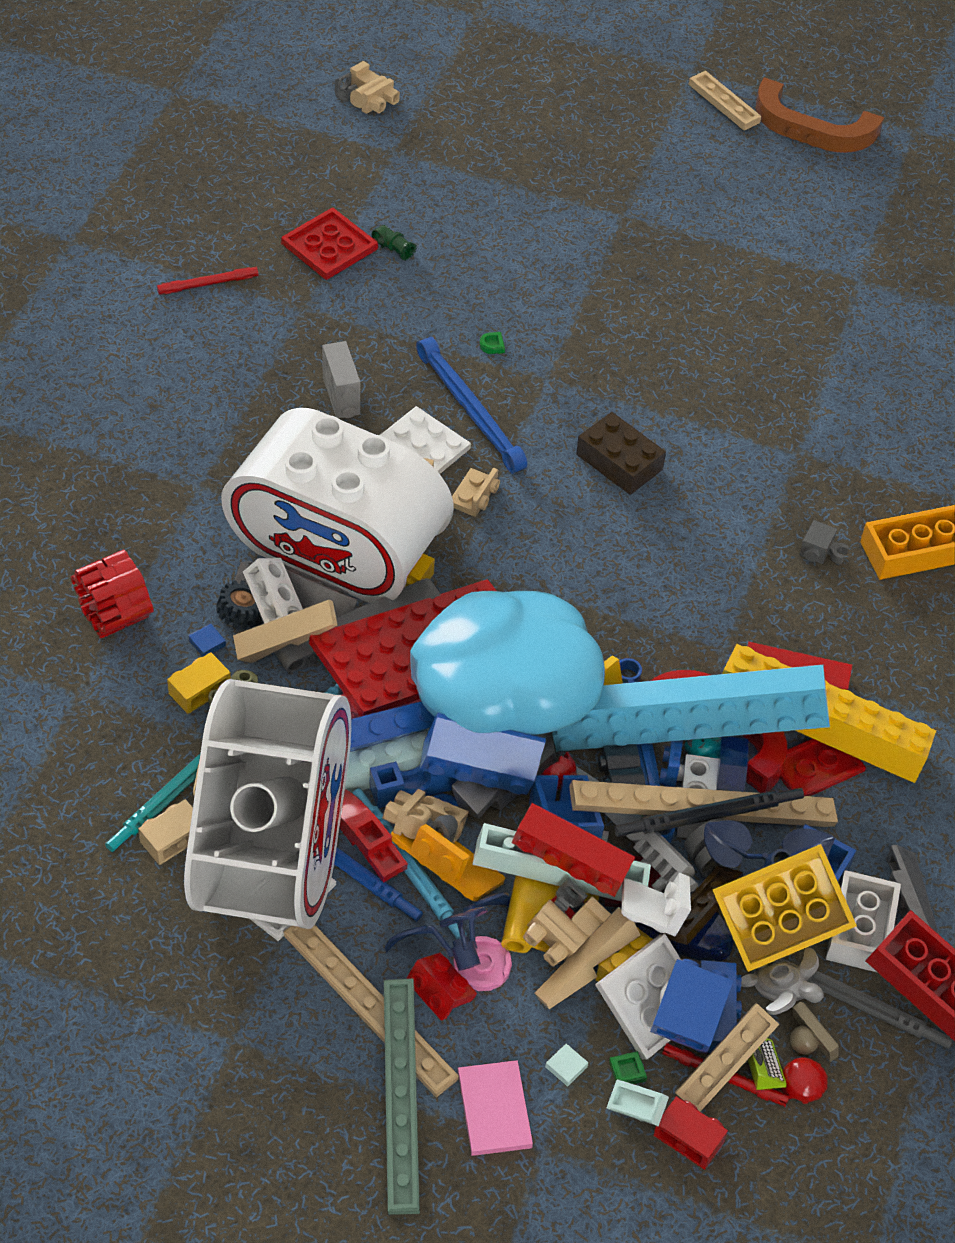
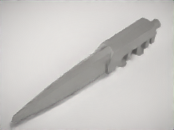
M576 766V775H587L589 781L599 782ZM605 813L616 825L640 821L642 817L635 814ZM639 832L626 835L636 844L633 848L642 855L643 859L640 862L650 864L661 875L652 885L655 890L662 892L670 881L674 882L678 873L690 877V892L697 888L698 883L692 878L695 874L694 867L659 832L648 834Z

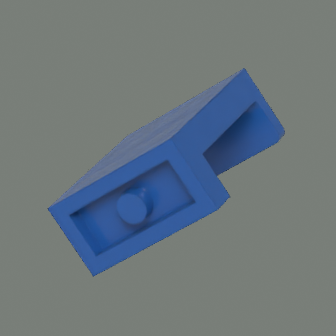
M677 959L650 1032L707 1054L734 980L728 979V976L721 971L711 970L710 972L702 969L693 960L683 959L682 961Z

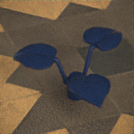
M733 820L708 822L704 828V841L709 855L717 864L725 868L738 867L743 857L746 859H763L764 867H767L820 844L828 859L830 849L835 840L833 836L819 830L797 829L785 836L782 841L783 849H777L771 854H749L746 851L752 845V837L749 830L743 824Z
M507 892L487 896L463 908L464 913L454 914L441 920L439 923L440 927H447L457 923L460 939L452 942L453 948L448 945L433 925L410 928L394 935L388 940L385 951L387 953L393 945L408 936L432 933L445 948L449 958L454 956L458 971L477 966L481 962L476 950L478 947L475 941L474 921L476 917L488 912V908L482 906L505 905L509 907L510 896ZM469 920L470 939L469 936L466 937L463 927V921Z

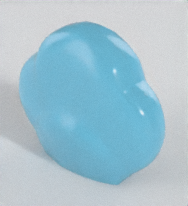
M479 591L466 594L445 608L429 624L410 650L411 678L417 686L420 700L425 708L434 717H436L437 713L445 714L461 727L476 733L513 730L530 735H541L566 728L577 723L591 712L599 702L604 685L605 667L603 655L598 643L588 633L582 615L568 602L545 592Z

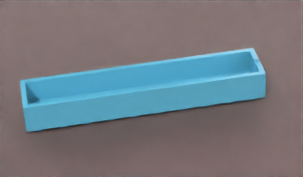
M823 665L603 685L599 702L591 712L577 723L552 732L556 752L602 748L603 746L613 745L625 746L627 744L658 743L830 727Z

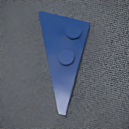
M683 740L671 741L670 746H665L662 762H667V769L661 768L659 783L665 787L676 786Z

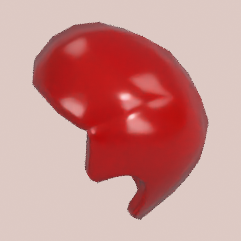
M566 752L564 757L560 756L558 762L549 766L541 774L558 775L557 791L561 790L563 775L577 774L576 763L569 752Z
M796 1058L782 1069L786 1087L780 1089L784 1094L790 1095L789 1099H797L803 1104H807L820 1099L827 1090L828 1076L825 1069L820 1063L810 1058Z

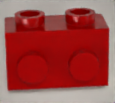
M441 952L418 959L406 978H413L414 991L440 1020L447 1019L453 1008L471 1002L477 995V992L471 987L469 982L456 971Z

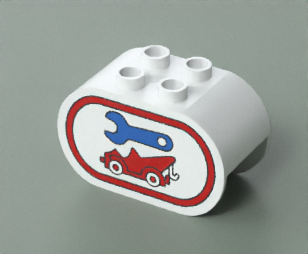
M296 408L284 412L227 482L221 495L222 508L229 525L239 539L252 551L265 558H281L283 564L347 591L348 594L368 603L384 596L395 600L405 587L408 574L433 538L443 532L449 525L454 510L453 499L447 484L437 470L422 456L380 435H375L344 422L337 417L308 408Z
M233 679L226 680L219 687L211 703L203 733L185 862V895L187 903L192 910L298 926L304 929H311L315 925L323 909L332 878L350 754L351 711L348 699L345 696ZM271 872L275 873L260 890L253 895H248L265 876ZM285 879L288 880L287 886L291 889L290 891H288L284 886Z

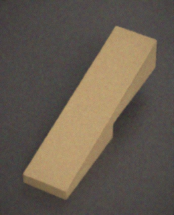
M326 600L233 635L237 660L253 663L289 644L300 645L308 641L310 635H320L336 627L337 620L333 601Z
M618 907L534 993L538 1000L548 1009H551L595 979L597 975L593 967L640 936L635 923L623 916L622 910Z

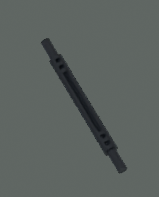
M802 788L781 792L772 790L641 817L640 821L616 825L614 827L617 837L639 832L648 834L718 818L778 807L779 803L803 799L804 792Z

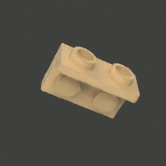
M470 468L452 496L454 509L474 517L477 516L480 510L484 511L488 505L490 494H495L499 488L498 469L493 468L488 475Z

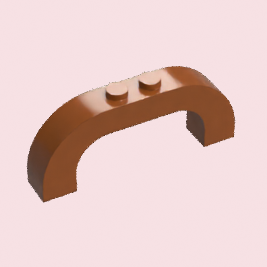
M765 77L760 83L756 100V112L761 115V122L766 127L780 135L824 150L847 153L869 147L876 141L881 132L884 120L882 116L863 111L859 120L853 124H832L793 111L782 105L780 100L784 86L783 83Z

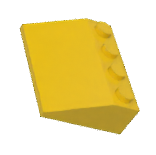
M821 844L713 889L748 972L857 927Z

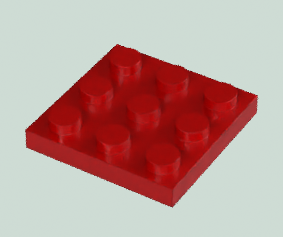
M333 207L281 237V244L325 280L378 250L377 241Z

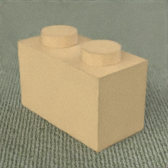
M186 799L178 804L171 805L164 813L154 819H148L138 828L140 843L159 865L188 847L193 807Z

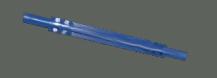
M336 847L334 864L372 891L375 896L380 897L382 901L387 902L392 908L394 906L416 922L422 917L423 912L405 900L401 892L388 885L386 881L383 883L379 877Z

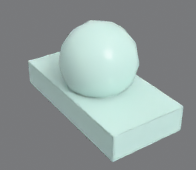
M617 1079L607 1109L659 1126L669 1097Z

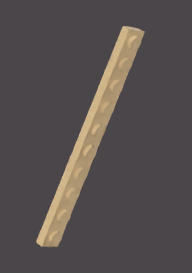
M572 780L569 786L573 811L650 816L759 794ZM810 796L779 803V806L724 817L726 820L804 826L806 824L819 827H834L838 823L833 798Z

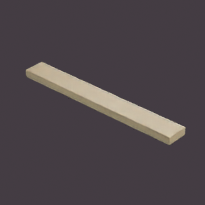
M316 925L311 929L290 926L283 931L284 937L385 1043L384 997ZM415 1030L416 1077L435 1097H438L459 1080V1075Z

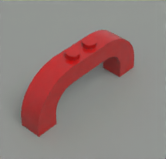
M676 670L663 673L651 681L709 676L710 674L694 670ZM784 731L742 735L758 751V754L747 762L743 780L760 793L769 792L781 776L787 755V740Z

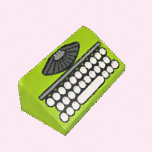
M767 1038L748 1058L756 1090L786 1087V1081L773 1041Z

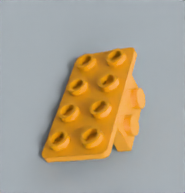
M427 824L419 828L415 839L408 838L403 833L398 835L393 833V831L391 832L392 842L400 849L405 850L417 859L420 864L429 868L443 881L449 883L460 891L464 897L472 901H478L501 886L505 881V876L497 870L472 865L474 853L457 841L453 844L443 837V833L435 831Z

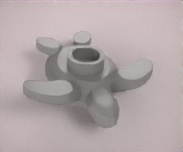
M809 947L804 950V957L800 966L791 962L766 964L756 968L758 970L753 974H746L741 978L742 987L755 986L762 996L774 1001L766 1007L767 1013L771 1015H777L790 1009L796 1001L801 999L817 1003L824 998L820 986L807 981L819 967L817 953Z

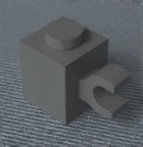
M813 520L803 540L799 555L805 557L808 561L823 564L827 555H830L833 562L842 564L844 555L848 553L849 546L834 541L837 532L836 528Z

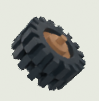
M237 580L232 581V584L228 582L225 584V587L221 588L216 612L219 613L221 620L225 618L224 623L229 625L232 622L234 628L241 625V629H246L247 624L252 628L255 623H260L262 616L248 585H245L244 580H241L240 584L237 583Z

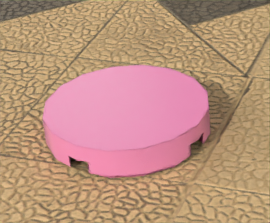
M487 936L475 937L478 947L476 950L481 964L458 971L454 959V968L469 982L474 990L491 991L500 987L508 979L512 968L511 955L508 949L503 948L501 942L497 939Z

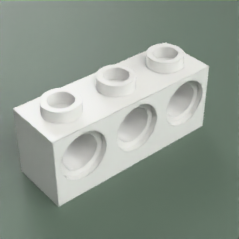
M258 558L243 571L264 623L303 609L281 558Z
M686 754L684 765L680 764L677 780L682 781L679 788L716 790L719 759ZM708 821L677 827V837L687 838L696 828Z

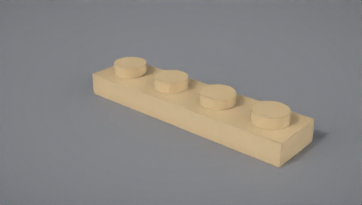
M707 71L701 72L689 79V86L744 131L760 123L761 115Z
M755 1003L675 1093L683 1101L686 1100L693 1103L698 1111L701 1112L777 1028L779 1023Z

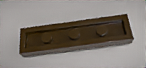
M717 866L690 896L691 911L676 936L668 933L661 934H666L667 938L671 941L688 945L720 909L713 889L743 877V872Z

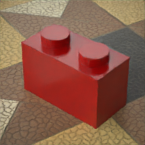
M676 1096L662 1115L659 1126L655 1127L653 1136L705 1170L724 1144L728 1130L717 1119L709 1118L698 1111L693 1103L686 1100L683 1101Z

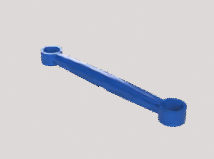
M428 337L418 341L416 349L419 357L425 364H431L458 403L464 407L474 423L501 453L503 463L509 472L513 474L527 468V458L522 448L518 445L513 447L481 402L440 355V349L436 340L433 337Z
M630 658L620 660L621 671L627 669L637 674L634 677L622 675L623 684L640 682L642 673L640 663ZM652 743L636 744L645 784L661 786ZM675 828L669 829L670 833L662 835L669 843L673 839Z

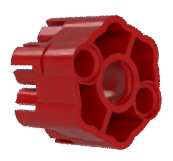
M124 549L75 570V575L71 576L72 584H77L74 589L80 597L78 598L79 604L83 605L80 606L81 611L87 620L91 621L93 629L95 631L99 630L97 635L100 639L124 629L125 626L128 627L142 621L154 612L144 578Z

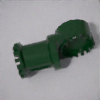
M381 225L371 233L372 238L381 245L380 248L387 247L391 251H396L402 260L406 261L416 252L417 245L415 243L407 241L404 235L398 231L394 233L387 225Z

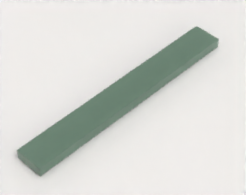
M413 978L384 980L388 1214H420Z

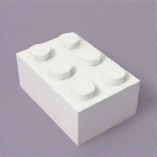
M845 870L839 886L857 927L829 938L826 960L877 972L865 960L894 929L901 884Z

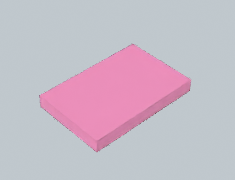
M518 1060L459 1067V1083L471 1155L532 1148L533 1142Z

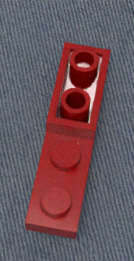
M345 789L339 828L352 846L356 844L384 883L405 871L408 863L392 843L391 834L359 798Z

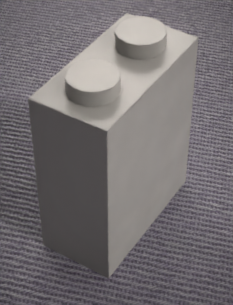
M347 342L322 345L323 380L335 416L337 418H351L355 415H360V379Z

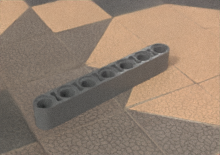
M428 578L422 579L404 587L395 600L384 596L337 617L336 627L423 599H434L440 596L441 592L432 580ZM309 640L300 645L289 644L274 652L288 674L293 675L294 671L298 669L304 670L317 664L316 661L320 660L308 643Z

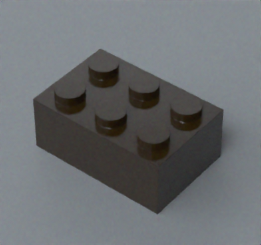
M610 412L578 436L576 455L631 495L663 471L666 451L615 413Z

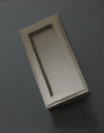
M804 1002L796 1004L793 1007V1017L800 1026L796 1027L790 1035L789 1039L792 1049L799 1054L808 1055L813 1053L818 1047L830 1062L836 1059L839 1054V1045Z

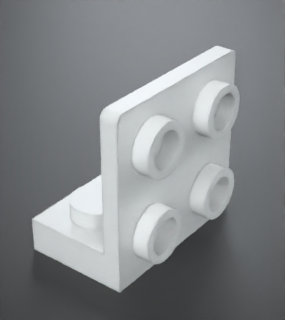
M678 873L674 882L670 881L667 884L664 893L624 878L622 882V915L633 922H640L653 927L660 933L676 936L691 911L690 877Z

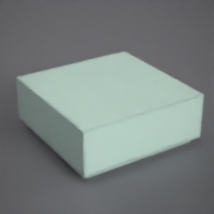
M565 1044L546 1062L545 1067L568 1087L588 1067V1062L569 1045Z

